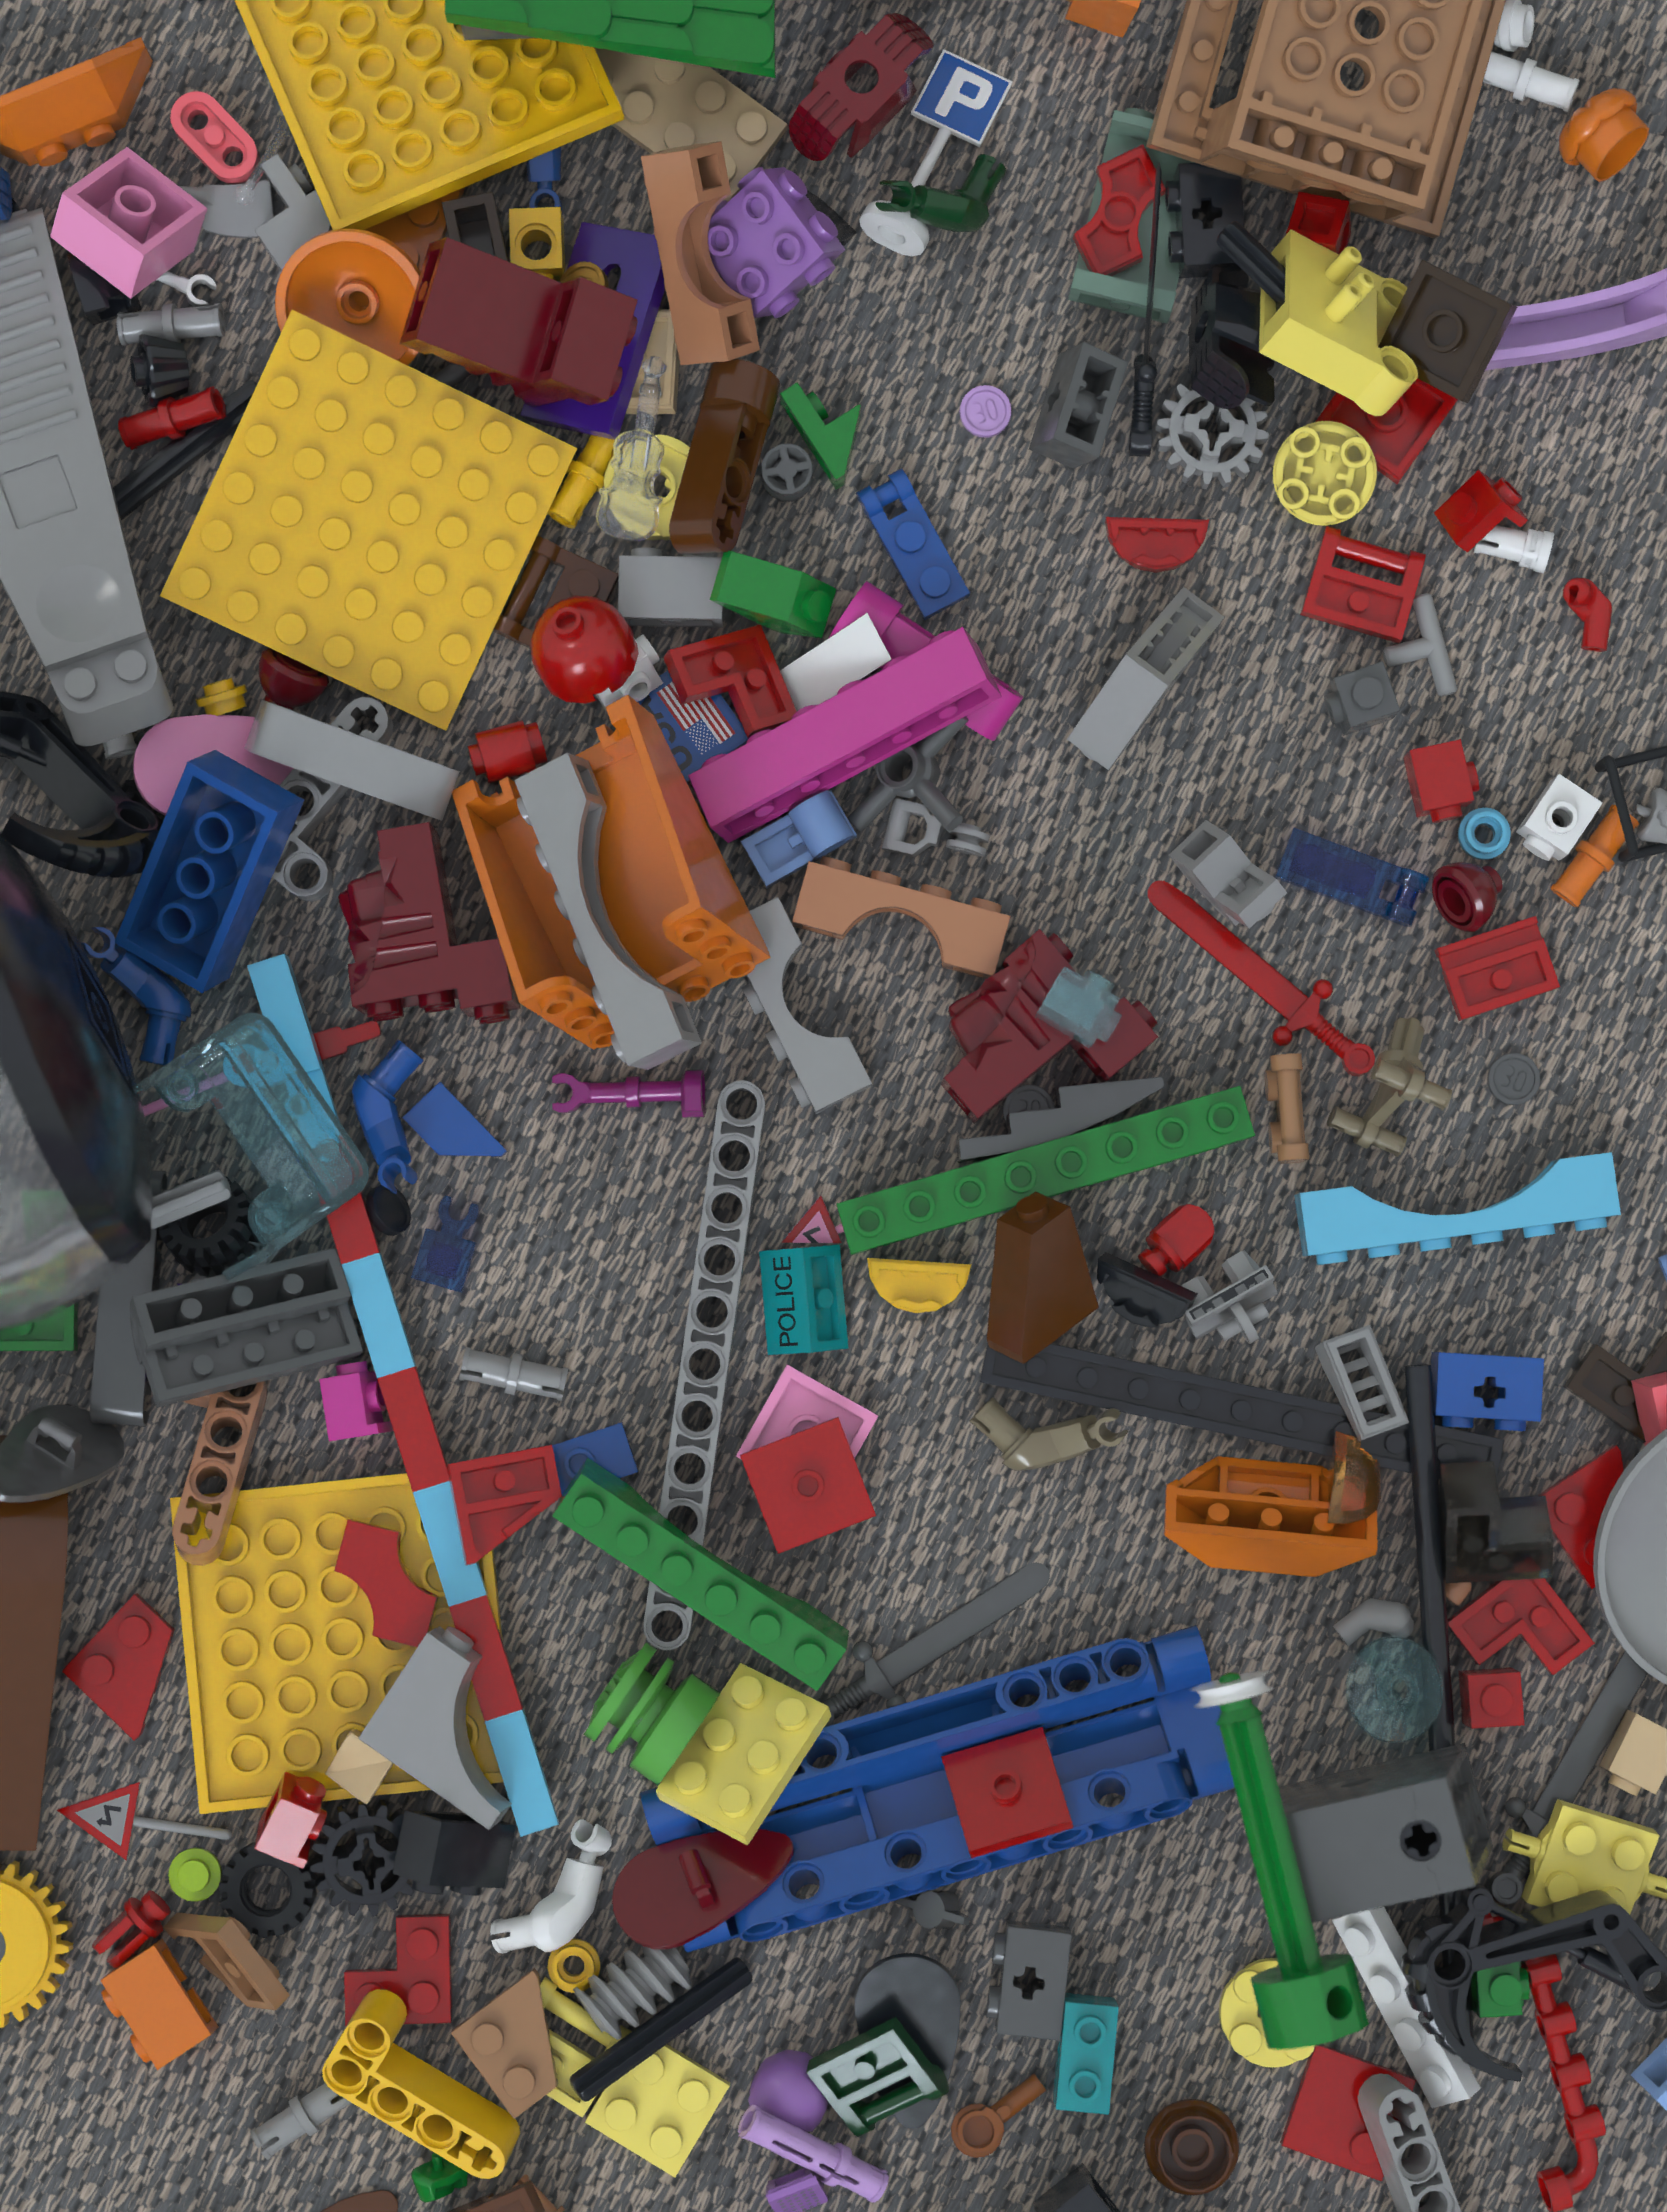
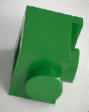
M1521 1961L1473 1972L1471 1978L1472 2010L1480 2018L1523 2015L1522 2006H1524V2000H1529L1530 1987L1526 1967L1521 1968Z

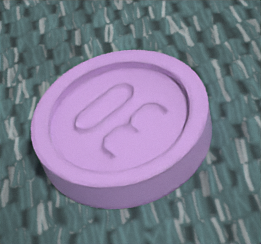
M988 385L975 387L964 396L961 402L960 418L962 424L975 436L983 438L996 436L1007 427L1010 421V401L996 387Z

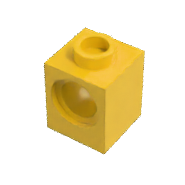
M561 207L509 209L510 262L553 280L560 281L565 272L564 219ZM535 241H544L551 246L549 254L540 260L527 258L524 255V251L530 243Z

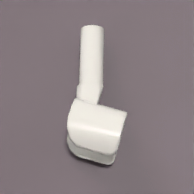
M167 271L156 279L186 294L188 302L193 307L209 305L206 301L193 296L192 290L195 286L204 284L216 290L214 280L204 274H198L188 279Z

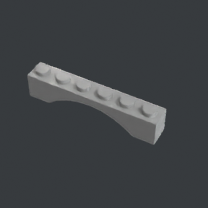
M567 752L515 779V784L521 796L517 798L518 809L526 823L534 829L539 842L535 846L537 857L543 868L552 874L558 891L554 892L556 905L561 914L571 922L577 937L573 939L575 953L585 967H589L595 986L592 987V995L601 1012L608 1015L614 1033L611 1034V1043L617 1056L621 1061L627 1063V1066L649 1070L702 1044L683 995L659 983L637 964L622 945L609 920L601 893L598 867L600 832L607 806L589 761Z

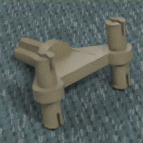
M1400 1017L1395 1021L1388 1050L1379 1054L1371 1072V1079L1379 1081L1380 1084L1364 1117H1358L1335 1106L1328 1117V1127L1353 1136L1354 1144L1367 1149L1370 1145H1373L1399 1157L1404 1150L1407 1137L1381 1127L1384 1121L1405 1100L1413 1102L1417 1098L1438 1107L1442 1111L1448 1106L1452 1097V1090L1426 1080L1423 1064L1418 1058L1424 1035V1028L1420 1026V1020L1414 1017L1409 1019Z

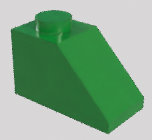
M734 551L723 552L710 600L775 632L822 638L836 588L802 571Z

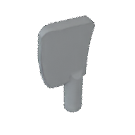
M268 180L232 185L205 184L203 187L179 186L208 208L202 227L209 233L236 238H258L255 229L274 217L272 189Z

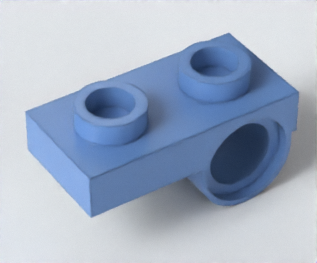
M826 790L802 802L783 818L742 840L741 845L766 888H769L806 867L809 861L815 862L857 838V834L832 791Z

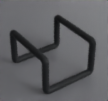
M1667 746L1615 759L1607 755L1594 766L1595 771L1599 773L1607 771L1627 844V849L1618 856L1621 862L1667 852V844L1662 843L1638 848L1617 768L1667 756Z

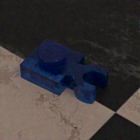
M445 1195L438 1209L439 1218L443 1223L441 1232L428 1228L425 1229L411 1278L463 1293L477 1246L476 1242L463 1239L465 1230L471 1228L477 1222L479 1205L471 1203L467 1217L459 1221L454 1220L450 1215V1206L452 1205L453 1198Z

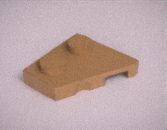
M176 1913L163 1927L174 1940L178 1936L191 1937L206 1952L199 1960V1963L213 1976L220 1979L247 2007L277 2010L290 1996L278 1980L280 1977L278 1969L267 1958L257 1953L249 1942L251 1938L249 1931L237 1919L233 1917Z
M535 1968L451 2031L455 2040L513 2119L538 2102L558 2085L555 2062L552 2057L549 2041L550 2033L547 2016H545L540 1989L541 1981L539 1973Z

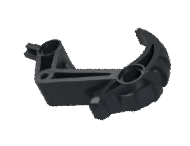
M0 691V757L13 761L82 829H53L31 822L14 813L9 818L1 834L12 846L21 851L73 872L103 878L108 876L112 878L131 877L134 874L142 873L163 821L153 812L150 805L141 796L135 780H125L120 788L83 746L75 743L70 731L43 702L30 696Z
M1477 1883L1474 1887L1462 1889V1901L1449 1913L1432 1916L1419 1922L1418 1925L1421 1929L1412 1938L1408 1952L1402 1956V1971L1413 1980L1405 1988L1406 1996L1411 2008L1420 2012L1418 2020L1426 2032L1435 2035L1436 2042L1452 2055H1458L1464 2063L1489 2075L1506 2080L1521 2082L1522 2071L1515 2063L1499 2060L1480 2049L1473 2041L1467 2026L1466 2000L1470 1981L1475 1971L1566 1951L1578 1958L1577 1963L1626 1989L1647 2010L1653 2012L1667 2011V1956L1647 1937L1628 1912L1610 1895L1601 1890L1589 1891L1522 1914H1517L1494 1902L1491 1893L1482 1884ZM1490 1912L1504 1918L1503 1920L1483 1926L1484 1917ZM1596 1944H1598V1946H1599V1948L1601 1949L1602 1952H1600V1951H1598V1950H1596V1949H1594V1948H1592V1947H1590V1946H1591V1945H1596ZM1446 1949L1455 1950V1957L1450 1965L1445 1968H1434L1435 1959L1440 1952ZM1654 1972H1661L1659 1984L1650 1991H1643V1983L1647 1976Z

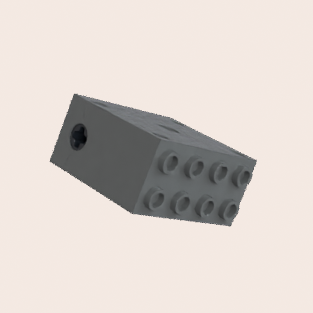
M1465 1743L1281 1786L1279 1789L1312 1923L1474 1887L1477 1885L1493 1848Z

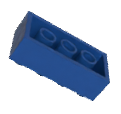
M217 750L188 761L116 936L115 944L201 993L229 979L304 799Z

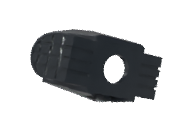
M1236 265L1212 267L1191 304V325L1188 330V373L1191 374V388L1213 405L1223 409L1235 408L1246 398L1264 406H1271L1275 400L1274 378L1268 371L1272 370L1274 360L1259 353L1261 291L1246 288L1249 281L1248 275Z

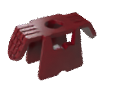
M899 13L886 14L866 35L862 31L856 34L848 43V46L837 52L827 62L823 71L818 73L814 79L811 92L799 103L789 122V135L796 149L810 160H824L833 152L839 139L856 122L847 154L853 158L916 93L917 90L905 71L919 56L928 54L934 47L927 33L906 16ZM867 63L876 70L878 82L871 91L856 93L848 88L846 82Z

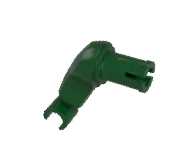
M979 154L962 187L954 191H946L923 185L913 187L908 181L882 180L879 184L889 186L892 190L893 198L891 203L876 202V207L884 212H907L910 210L911 218L952 232H975L988 220L989 211L987 203L1007 171L1002 163H999L995 170L991 169L997 159L986 154Z

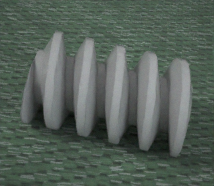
M642 1946L643 1959L628 1950L623 1954L627 1968L626 1971L611 1962L606 1966L609 1983L593 1975L588 1978L592 1995H587L577 1987L573 1989L579 2001L601 2032L605 2031L618 2040L622 2037L618 2022L620 2019L625 2020L635 2028L640 2024L636 2011L637 2007L640 2006L653 2015L657 2012L654 1995H660L669 2003L675 1999L671 1986L672 1982L675 1981L686 1990L692 1987L688 1972L689 1968L677 1948L652 1949Z

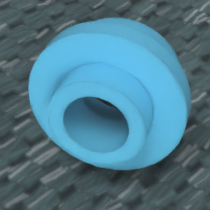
M1478 808L1469 812L1462 819L1458 828V840L1462 849L1469 856L1479 860H1489L1500 855L1507 848L1511 837V830L1507 819L1500 812L1492 808ZM1486 825L1492 830L1493 838L1490 843H1480L1475 838L1477 826Z

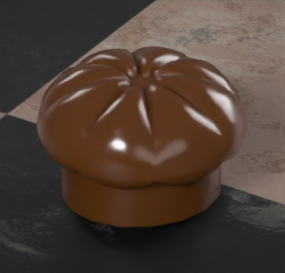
M1185 2099L1169 2104L1153 2118L1146 2132L1144 2153L1151 2173L1164 2187L1182 2195H1202L1220 2187L1233 2173L1239 2157V2138L1233 2122L1219 2107L1203 2100Z

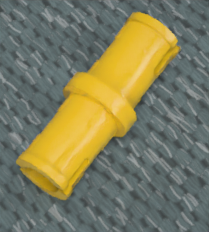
M620 433L617 440L593 435L589 437L577 460L571 461L566 472L568 475L547 513L553 520L565 527L575 529L596 491L600 492L604 487V476L610 460L625 443V438L621 437Z

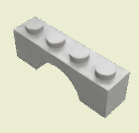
M779 897L750 910L771 958L755 965L754 970L746 975L750 983L741 988L754 1014L757 1015L763 1011L765 1012L773 1030L765 1033V1036L778 1062L788 1058L796 1074V1077L788 1080L801 1108L811 1104L815 1114H818L872 1087V1082L849 1037L817 1035L801 1026L790 1014L783 997V980L790 962L802 949V943Z

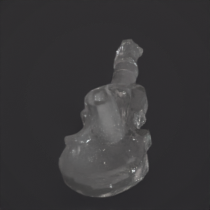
M650 356L642 364L645 375L643 383L639 388L634 430L621 433L615 438L613 443L614 458L610 462V466L614 469L613 482L609 487L599 489L601 500L596 512L597 525L604 533L627 541L645 540L655 533L659 523V505L663 501L661 497L656 496L654 493L655 478L661 473L660 463L665 453L663 443L654 435L661 398L660 377L667 370V365L658 356Z

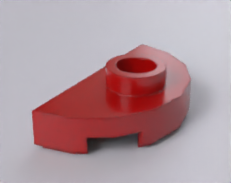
M1105 518L1108 541L1117 555L1135 569L1153 573L1175 570L1191 560L1203 544L1209 520Z

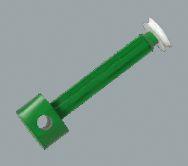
M1262 1670L1243 1674L1229 1672L1223 1674L1217 1680L1198 1685L1190 1690L1200 1695V1702L1194 1707L1220 1706L1221 1712L1216 1725L1220 1726L1279 1964L1276 1967L1259 1972L1251 1978L1267 2046L1271 2049L1283 2050L1310 2047L1335 2041L1361 2031L1369 2025L1352 1955L1349 1954L1320 1955L1261 1719V1715L1264 1713L1252 1703L1251 1697L1274 1689V1687H1269L1264 1683V1677L1270 1671Z

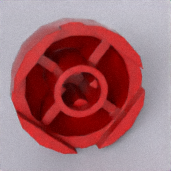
M572 596L559 600L546 609L536 622L530 642L535 671L552 695L570 703L586 704L597 701L593 695L602 693L608 688L612 693L621 688L634 671L639 654L633 630L622 614L613 605L592 596Z

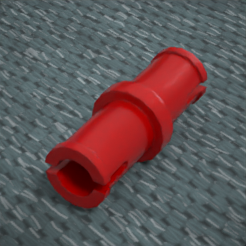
M212 386L204 391L178 400L172 397L162 399L155 408L129 417L124 416L120 418L118 428L126 447L134 450L141 445L168 436L174 440L184 437L188 429L214 420L224 419L226 417V407L220 392Z

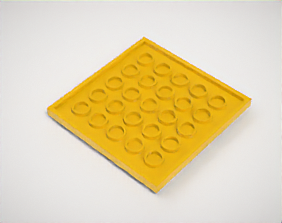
M235 0L333 230H365L625 119L620 103L594 47L541 38L464 40L461 25L447 23L445 0Z
M291 310L160 597L446 731L577 448L297 311Z
M407 1473L240 1490L224 1548L215 1561L204 1566L192 1565L186 1562L179 1555L174 1541L199 1814L267 1807L285 1772L297 1777H311L319 1781L326 1789V1794L322 1801L356 1798L325 1773L348 1733L353 1728L361 1733L363 1732L417 1647L372 1636L373 1612L366 1594L352 1579L334 1571L348 1519L401 1532L400 1556L406 1572L419 1587L438 1596L429 1631L439 1626L444 1630L448 1626L455 1628ZM222 1492L202 1495H205L207 1497H215L220 1495ZM181 1497L170 1498L172 1527ZM199 1511L202 1520L197 1534H187L192 1546H198L201 1539H210L205 1529L207 1514ZM493 1549L478 1560V1564L502 1638ZM471 1680L466 1702V1727L471 1750L478 1766L490 1784L503 1783ZM393 1764L374 1796L431 1789Z

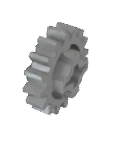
M1179 384L1174 392L1178 403L1165 399L1161 408L1170 418L1158 419L1155 428L1156 431L1167 434L1157 444L1159 452L1171 451L1172 453L1166 464L1167 469L1171 470L1181 465L1185 469L1181 480L1184 483H1187L1194 474L1201 476L1200 483L1202 489L1208 488L1213 477H1218L1223 488L1229 487L1232 472H1235L1242 479L1246 478L1250 472L1246 460L1252 463H1259L1263 455L1254 445L1266 444L1269 438L1268 432L1257 429L1258 426L1266 421L1268 417L1267 412H1254L1252 408L1256 402L1246 398L1239 406L1234 408L1242 418V420H1238L1233 417L1228 409L1213 405L1196 391H1189L1185 386ZM1206 400L1205 407L1198 413H1186L1185 416H1181L1191 405ZM1215 412L1214 422L1217 423L1216 428L1220 434L1210 451V440H1208V433L1204 429L1207 422L1210 421L1212 413ZM1181 442L1189 443L1199 455L1198 460L1187 453ZM1238 447H1243L1232 459L1218 463L1220 454L1228 448L1238 449Z

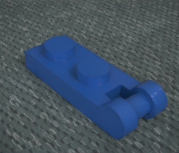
M901 468L887 476L888 482L875 489H872L869 485L856 492V496L925 621L970 596V592L916 496L910 480ZM899 499L905 512L889 520L882 507Z

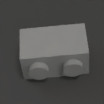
M656 548L631 549V556L619 555L618 611L630 626L723 628L724 607L710 600L722 557H714V553L662 556V550Z

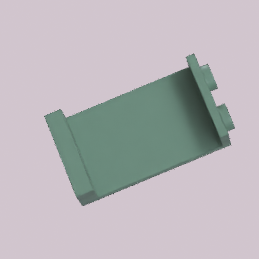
M1127 108L1124 112L1114 110L1101 164L1143 144L1155 169H1157L1160 163L1162 170L1161 180L1165 186L1166 181L1174 180L1173 176L1179 163L1195 162L1146 147L1154 119L1152 113L1138 108ZM1099 178L1097 179L1087 223L1094 217L1100 205L1101 187ZM1164 194L1160 197L1152 320L1168 324L1176 296L1179 263L1169 262L1168 234L1169 231H1177L1176 212L1166 211ZM1153 203L1145 210L1138 226V239L1143 255L1142 262L1114 276H1107L1089 271L1079 252L1068 300L1146 319Z

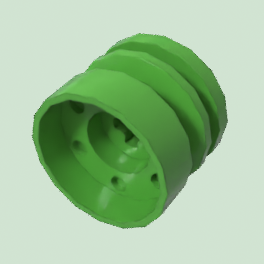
M646 1642L641 1650L625 1662L623 1661L593 1705L590 1723L584 1735L595 1742L608 1722L612 1724L618 1731L605 1750L611 1754L614 1753L629 1737L638 1742L631 1758L630 1767L658 1786L719 1697L720 1692L694 1674L685 1678L673 1690L666 1685L675 1661L668 1657L657 1674L653 1676L644 1668L657 1649Z

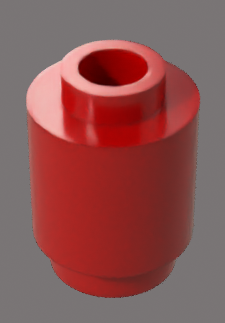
M521 720L475 733L477 744L467 746L475 775L485 774L488 783L502 780L505 777L510 778L531 772L536 769V765L547 762L537 722L524 725Z

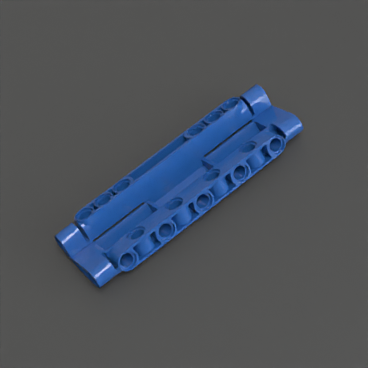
M1194 1625L1157 1636L1145 1643L1129 1638L1117 1639L824 1727L770 1812L848 1788H852V1791L767 1816L759 1829L787 1835L794 1846V1854L774 1883L753 1902L713 1930L684 1944L686 1953L739 1937L747 1942L773 1938L1165 1820L1189 1809L1194 1800L1234 1789L1220 1726L1216 1725L1221 1712L1220 1706L1194 1707L1200 1702V1695L1190 1690L1198 1685L1212 1681L1207 1654L1197 1626ZM1131 1664L1140 1668L1136 1674L1128 1677L1119 1676L1115 1673L1123 1665ZM1081 1679L1089 1683L1085 1689L1079 1692H1071L1065 1689L1067 1684L1073 1680ZM1023 1695L1038 1697V1700L1029 1707H1019L1014 1704ZM1154 1697V1700L1045 1733L1072 1820V1829L975 1858L970 1857L941 1756L1042 1726L1043 1730ZM823 1755L836 1757L835 1761L826 1768L819 1769L813 1767V1763ZM657 1787L640 1792L645 1817L657 1846L677 1839L717 1832L715 1828L659 1800L655 1791ZM1116 1793L1124 1797L1122 1802L1114 1807H1105L1099 1804L1100 1799L1107 1794ZM907 1854H916L921 1857L920 1861L911 1868L903 1869L896 1866L900 1858ZM814 1884L819 1886L817 1893L809 1899L795 1897L797 1891L805 1885Z

